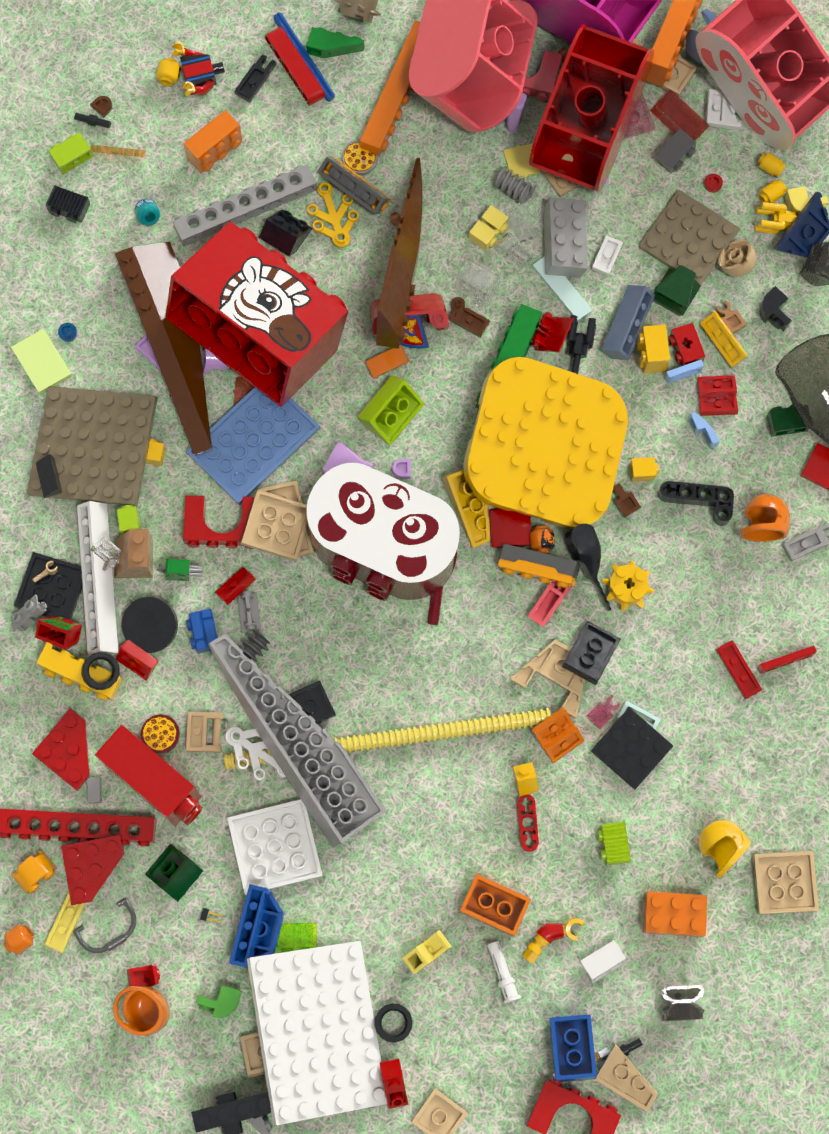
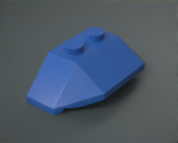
M249 884L229 964L248 968V958L275 954L285 913L268 888Z

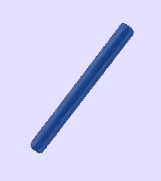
M280 12L273 16L275 23L286 32L321 85L326 101L333 100L335 98L334 92L283 14Z

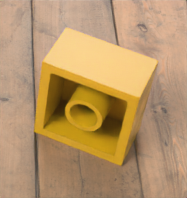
M666 324L643 326L641 333H639V339L636 341L637 351L641 352L639 368H643V374L666 372L670 362Z

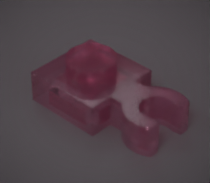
M613 695L607 698L605 706L600 702L586 716L599 730L614 717L611 711L617 710L621 705L620 702L615 706L610 704V700L614 697Z

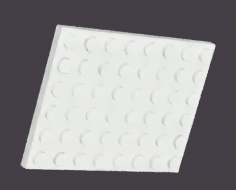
M361 941L248 958L247 964L271 1104L273 1126L387 1104L379 1064L381 1056L374 1025Z

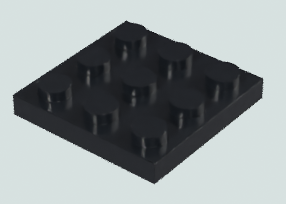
M33 552L14 607L21 609L26 601L36 594L38 602H44L47 605L46 612L42 616H61L71 620L83 588L81 566ZM54 561V564L49 569L53 570L57 567V573L54 575L48 574L35 583L33 578L46 569L47 562Z
M629 707L593 747L591 752L636 790L671 750L673 745Z

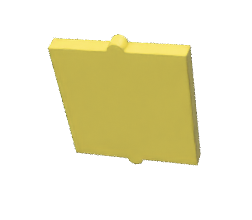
M533 144L517 145L514 148L503 150L508 170H513L512 177L519 174L518 178H527L529 175L540 173L539 169L529 166Z

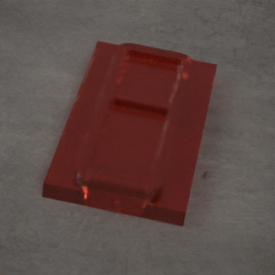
M671 89L650 110L674 134L681 128L694 141L700 138L710 127Z

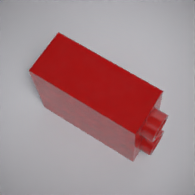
M122 724L95 754L107 769L175 827L180 821L184 822L187 826L190 825L202 811L203 807L198 802L202 796L195 786Z

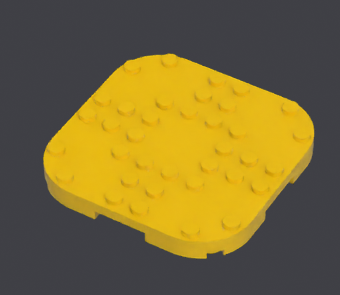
M510 358L494 367L488 373L482 386L478 402L480 406L472 438L469 440L464 459V476L466 482L469 483L473 490L472 493L479 500L490 506L506 511H516L566 529H574L581 524L596 522L602 517L609 506L627 431L628 413L623 399L616 390L606 383L530 358Z

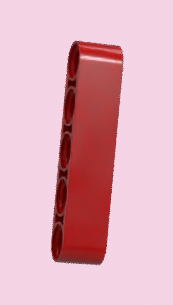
M278 27L267 33L265 39L268 45H271L270 48L277 59L280 58L279 62L285 71L289 72L288 75L295 86L299 87L297 89L304 100L308 101L306 103L311 106L325 98L326 96L321 85L283 28Z

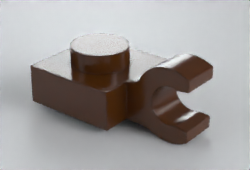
M620 483L613 487L612 492L618 498L614 503L624 518L641 508L632 492L626 494Z

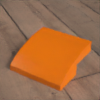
M563 707L532 729L533 734L552 763H555L584 742L579 729L573 724L569 714Z

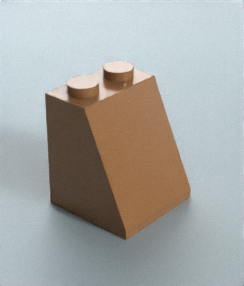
M130 529L115 540L114 578H153V539L148 529Z

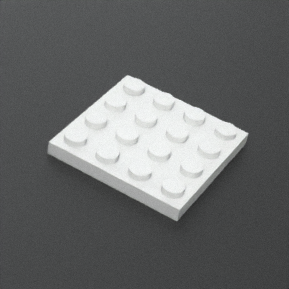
M301 799L227 818L245 896L247 895L249 884L271 890L323 876L307 808Z

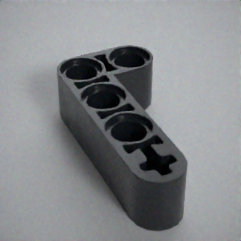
M666 481L659 488L658 497L663 502L714 507L713 520L719 526L727 525L733 516L734 492L729 487ZM665 489H668L669 495L666 494ZM682 491H688L691 494V496H683ZM701 493H707L710 498L704 499L701 496ZM720 494H725L728 500H722ZM718 513H725L727 519L720 518Z

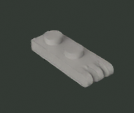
M829 523L785 542L783 547L790 561L792 562L829 545V531L826 533L824 531L829 529Z

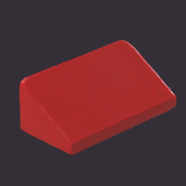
M129 640L119 648L116 656L118 662L146 681L158 664L156 658Z

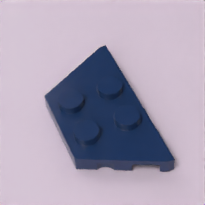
M820 192L814 193L774 246V250L808 258L814 255L829 235L828 212L826 207H823Z

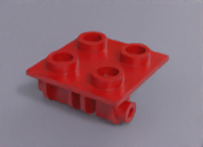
M549 312L543 314L540 321L541 324L538 325V328L541 330L536 329V333L531 341L532 347L535 348L534 350L560 353L567 333L571 328L573 318L552 317L553 314Z

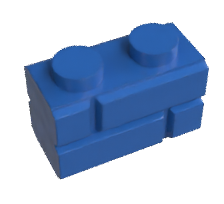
M206 609L189 613V619L186 620L188 631H192L193 638H190L192 650L196 649L197 654L211 651L208 644L218 638L212 610Z

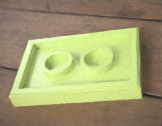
M44 328L11 347L39 394L47 391L49 386L54 387L72 376Z

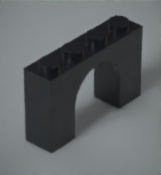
M268 1092L193 1111L191 1113L195 1131L197 1133L271 1113V1104Z

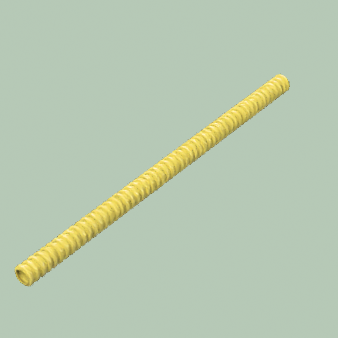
M545 708V710L539 709V711L533 710V712L528 710L527 713L522 711L521 714L516 712L514 715L512 713H509V715L503 714V716L497 715V717L493 715L491 718H488V716L485 719L479 717L478 720L473 718L471 721L470 719H467V721L461 720V722L457 720L455 723L450 721L449 724L443 722V725L437 723L436 726L431 724V726L425 725V727L419 726V728L414 726L413 729L407 727V730L401 728L400 731L395 729L393 732L392 730H389V732L383 731V733L377 732V734L371 732V735L365 733L364 736L359 734L357 737L352 735L350 738L349 736H346V738L340 737V739L336 737L334 741H338L346 752L351 753V751H354L356 753L357 750L363 752V749L369 751L370 748H373V750L378 747L379 749H382V747L388 748V746L392 748L394 745L399 747L400 744L406 746V743L412 745L413 742L418 744L420 741L424 743V741L430 742V740L436 741V739L441 741L442 738L448 740L449 737L454 739L456 736L457 738H460V736L466 737V735L472 736V734L477 736L478 733L484 735V732L490 734L491 731L494 733L497 731L502 732L503 730L509 731V729L513 731L515 728L520 730L521 727L526 729L527 726L532 728L534 725L537 726L550 717L551 713L548 708ZM264 749V750H263V751H265L266 753H268L269 755H271V753H270V751H269L268 749ZM243 750L244 758H246L249 761V765H251L248 752H246V750ZM231 752L229 755L225 753L224 755L225 769L227 771L230 768L236 769L234 752ZM258 758L260 764L266 765V762ZM243 761L239 762L241 767L245 766Z

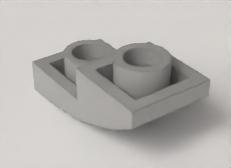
M264 1115L257 1118L248 1119L259 1133L270 1134L272 1125L269 1118L265 1119Z

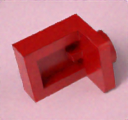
M156 964L127 969L129 987H150L159 984L160 972Z

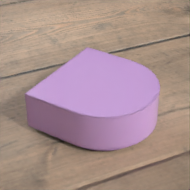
M398 459L393 463L392 472L395 477L411 479V459Z

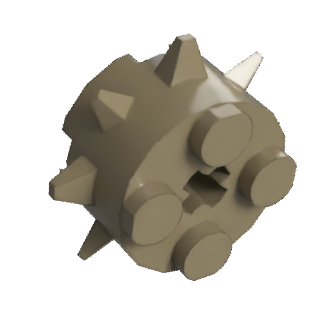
M334 0L340 4L338 12L344 15L362 19V21L372 23L373 16H381L376 11L378 0Z

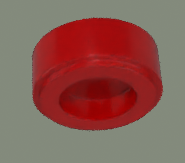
M709 174L704 181L705 189L711 193L718 192L723 185L722 178L717 174Z

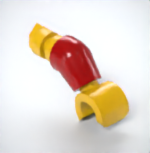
M570 918L564 925L562 923H546L536 931L535 941L528 945V949L522 956L533 964L543 951L542 947H546L548 943L551 944L555 940L562 939L564 935L572 940H578L576 935H572L570 928L574 923L583 926L585 922L579 918Z

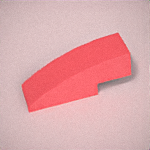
M551 582L528 617L544 627L572 586L562 588L557 586L556 582Z

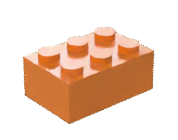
M226 110L183 143L187 160L200 174L204 171H209L216 161L223 160L231 149H236L241 145L240 124Z
M476 874L459 913L511 937H515L531 899Z
M650 891L645 893L643 933L690 937L706 936L707 895Z

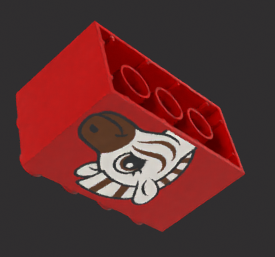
M230 221L171 275L165 318L282 407L337 352L349 310L346 309V305L341 298L333 294L327 295L319 289L315 280L305 272L298 273L290 267L280 252L276 250L269 251L261 245L251 230L247 228L240 229Z

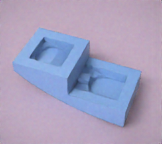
M691 413L688 419L695 435L703 433L710 449L717 447L720 440L711 426L697 413Z

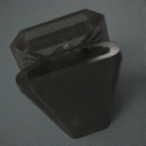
M702 986L663 988L662 997L668 1005L659 1013L661 1015V1022L704 1019L703 1013L705 1010L694 1003L703 996Z

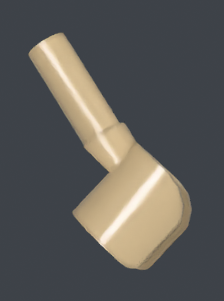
M54 561L47 562L46 569L33 578L35 583L48 574L54 575L57 573V567L53 570L49 569L54 564Z

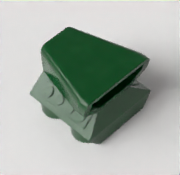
M683 265L678 266L676 269L669 268L661 282L654 289L655 297L653 301L674 314L683 316L701 287L695 280L696 273Z

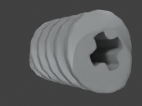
M504 166L497 176L495 187H501L502 192L507 191L508 196L513 195L514 200L519 199V203L524 204L533 195L536 186L530 189V182L524 185L525 178L518 181L519 174L512 177L513 170L507 173V166Z

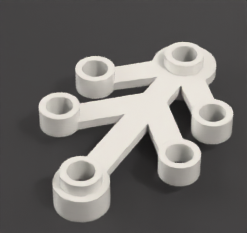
M233 727L226 732L225 740L234 749L235 765L238 770H244L249 766V761L243 756V747L248 750L253 770L252 778L255 781H260L265 777V771L261 769L258 758L274 767L275 774L279 778H286L275 759L263 751L268 749L263 741L252 744L246 740L255 736L261 738L256 729L242 731L238 727ZM233 734L238 735V740L233 738ZM243 761L245 763V767H241L239 762ZM257 771L261 773V778L256 776Z

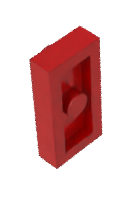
M242 567L216 590L215 594L224 603L229 605L256 579L249 571Z

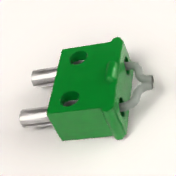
M166 559V566L156 567V571L166 573V580L189 581V576H203V566L190 565V560Z

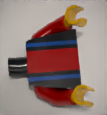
M176 42L172 46V48H176L173 51L174 56L181 54L180 60L186 79L182 89H186L185 96L188 97L192 94L206 95L217 84L215 75L225 73L223 62L212 64L210 55L187 49L180 42Z

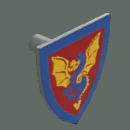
M409 316L408 326L403 328V330H406L405 340L400 342V345L408 348H429L421 316Z

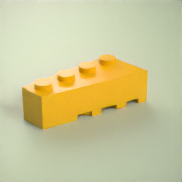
M46 642L37 661L39 667L44 671V675L53 679L57 676L61 678L62 683L69 686L75 684L84 693L89 694L90 691L96 693V697L107 702L108 699L114 700L123 681L120 676L117 682L110 688L105 690L90 688L84 682L81 675L85 660L82 658L75 659V656L63 649L58 652L52 644ZM92 664L89 668L90 677L98 683L106 682L111 678L112 672L97 665L93 667Z

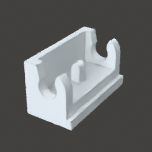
M615 940L581 960L580 963L593 984L624 965L626 957Z

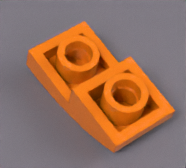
M400 345L399 349L392 348L365 362L372 377L377 378L410 361L402 345Z

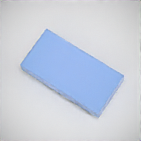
M702 359L667 371L665 375L666 382L669 384L700 373L704 366Z

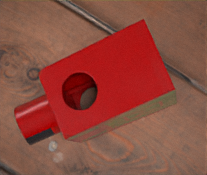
M61 616L38 619L35 638L66 650L79 642L82 625Z

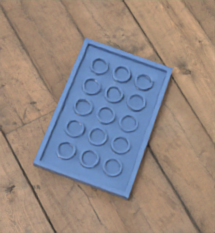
M253 388L210 428L211 450L194 456L190 447L186 454L240 505L243 497H248L305 444L320 429V426L292 398L280 407L257 388Z

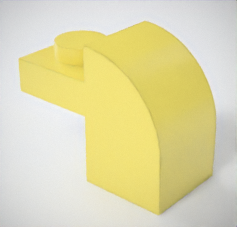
M805 186L788 189L784 196L788 210L796 212V216H798L810 200ZM827 196L821 198L823 207H827L829 202Z
M439 930L402 959L415 975L448 950L451 945Z

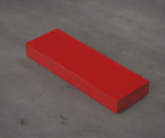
M733 640L716 649L717 654L745 700L762 691L761 686Z
M813 645L761 663L757 667L759 674L812 657L817 651Z

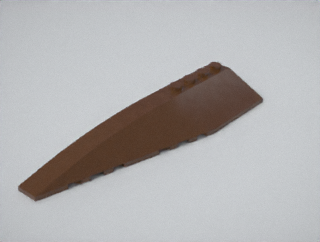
M416 158L410 186L407 190V198L404 201L400 223H398L397 234L394 238V245H392L377 310L376 345L399 349L400 342L405 340L406 330H403V328L408 326L409 315L406 314L407 311H411L412 307L410 296L415 294L416 285H413L418 262L422 227L423 196L420 158Z
M169 241L133 246L115 253L194 456L212 449L200 345L165 318L171 275L180 268L171 243Z

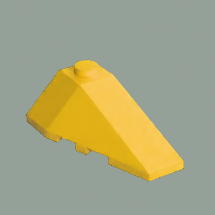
M464 468L441 476L471 547L474 548L489 542L488 504L479 500L472 493L473 490L465 480Z

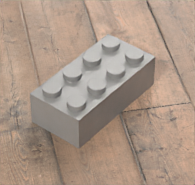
M550 197L543 207L546 275L582 277L588 269L585 201Z

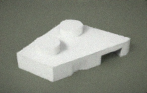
M709 89L707 93L705 126L740 130L741 123L736 119L735 109L724 93Z

